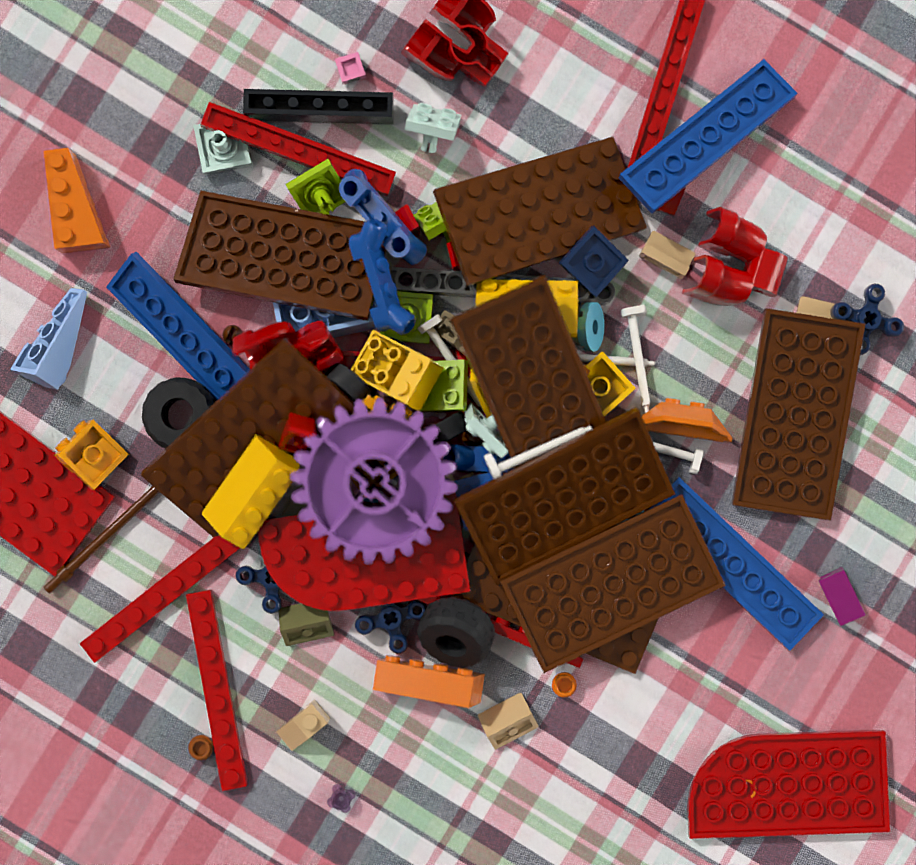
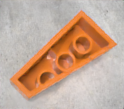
M69 148L44 150L54 249L63 254L111 248L105 236L101 220L96 212L92 196L87 188V183L76 154Z
M386 655V658L377 660L373 690L465 708H471L481 703L485 673L472 672L473 670L465 668L452 669L443 664L425 665L424 661L410 659L409 662L400 661L401 657Z

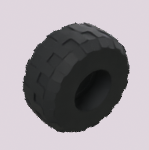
M170 378L158 383L147 394L142 406V423L146 433L153 442L166 449L216 401L211 392L201 383L189 378ZM180 400H186L192 406L193 419L187 427L177 430L169 423L168 412L172 404Z
M445 597L430 603L421 617L417 630L423 649L431 657L449 666L461 668L474 666L488 656L495 636V628L489 615L478 605L465 599H458L457 597Z

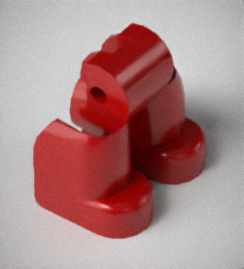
M438 0L430 14L441 23H447L471 43L466 50L460 48L453 43L451 38L425 19L405 45L401 54L442 80L452 81L455 77L454 75L460 70L477 84L486 87L509 55L506 50L486 35V31L496 21L494 10L486 0Z
M723 207L707 211L706 216L719 220L720 223L713 237L699 242L698 246L724 256L738 258L745 263V267L742 271L724 265L723 261L708 255L695 257L694 262L706 266L705 272L697 286L683 289L682 294L721 306L744 303L749 298L751 291L769 297H776L788 257L779 252L766 249L767 235L762 228L739 217L736 212Z
M323 321L312 322L298 331H295L289 322H276L256 331L247 330L233 338L234 355L237 356L245 352L250 364V370L284 338L320 371L343 360L344 357Z

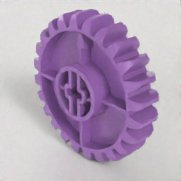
M382 398L375 400L372 411H367L364 402L361 399H356L354 414L351 415L341 405L336 406L337 422L333 423L321 416L318 419V425L323 434L320 436L315 433V436L311 435L312 438H304L312 450H298L295 453V459L300 464L306 466V468H300L292 472L290 476L292 481L304 484L303 487L298 488L292 493V500L294 502L307 503L299 512L298 518L300 521L315 519L316 522L311 528L310 536L315 539L327 534L326 550L329 552L334 551L340 544L344 545L345 560H352L359 550L363 551V558L366 564H372L376 552L382 553L386 563H392L394 560V549L400 548L402 553L409 557L413 555L411 541L416 539L425 546L430 543L426 531L427 527L435 530L443 529L444 524L437 515V512H451L453 509L452 503L443 497V494L455 492L457 484L448 478H444V476L455 471L456 464L451 460H440L450 450V446L446 441L432 443L439 432V428L432 424L420 429L423 420V414L420 411H415L405 419V406L402 402H397L390 413L386 412ZM370 458L386 460L384 463L385 468L377 463L372 466L366 460ZM360 464L373 477L378 473L382 474L380 477L381 484L393 495L388 497L376 485H373L370 489L366 487L368 479L355 466ZM392 466L395 467L399 475L397 487L389 481L387 471ZM350 474L359 481L360 491L357 495L350 488ZM364 496L369 499H373L376 496L381 502L371 503L365 502L363 499Z

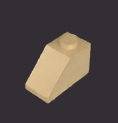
M314 699L278 729L276 733L293 751L329 722L330 717Z

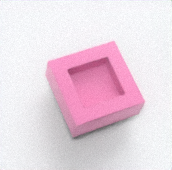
M358 52L335 59L343 85L366 78Z

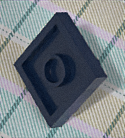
M591 226L562 258L559 264L589 294L597 297L629 260L595 226Z

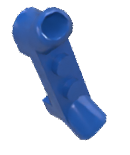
M352 169L347 172L339 186L342 198L350 207H355L366 221L377 219L386 224L388 231L382 245L392 256L402 258L411 265L419 263L427 253L426 244L413 235L368 182L366 174L362 170Z
M369 219L364 222L360 233L350 237V250L354 261L363 260L377 304V307L369 309L375 327L382 332L392 329L398 334L404 335L413 329L416 322L415 315L400 306L397 288L393 283L389 271V263L382 249V243L388 231L387 226L380 220Z
M450 444V450L443 456V460L447 459L455 462L457 471L489 472L484 456L490 454V452L484 446ZM496 452L492 455L496 464L511 459L509 453H506L502 458ZM512 467V468H510V469H508V470H506V471H503V473H507V472H509V471L515 469V467Z

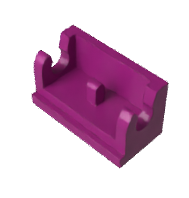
M843 567L820 577L818 580L840 626L866 615Z

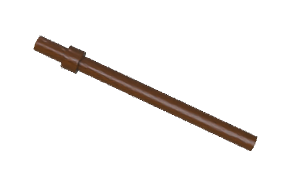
M152 486L71 562L56 571L57 575L44 585L43 588L50 594L62 582H67L72 578L75 570L160 492Z

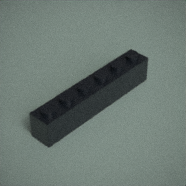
M244 89L243 114L259 121L394 125L393 92Z

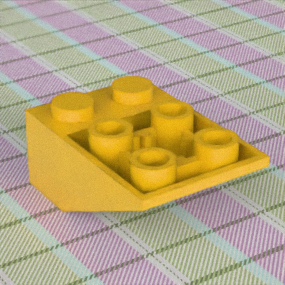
M375 330L371 332L351 368L366 384L416 411L421 410L444 369L430 358Z

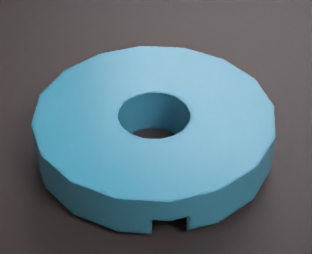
M585 302L580 309L584 311L583 316L579 317L577 321V336L580 345L584 346V351L594 352L600 348L603 341L604 315L598 302Z

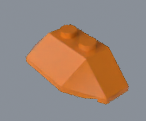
M666 398L665 402L656 404L647 413L642 415L645 425L650 432L723 443L732 442V436L712 409L704 408V403L690 402V406L681 405L678 399Z

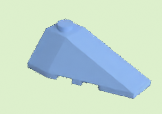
M70 288L52 311L53 318L51 321L41 325L37 330L40 334L32 344L27 342L10 369L11 371L44 387L59 389L65 382L66 375L71 366L87 291Z

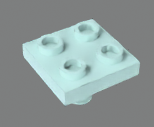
M426 103L414 104L406 120L405 130L424 134L421 150L426 152L430 143L428 153H435L438 137L454 141L460 125L461 114H457L456 111L447 108L442 110L434 109Z
M200 124L193 125L204 175L252 165L247 144L226 137L225 133L220 130L213 132L202 128Z
M470 403L467 406V411H464L467 430L474 437L479 435L485 441L483 443L484 447L492 455L496 452L502 458L508 453V450L492 415L486 418Z

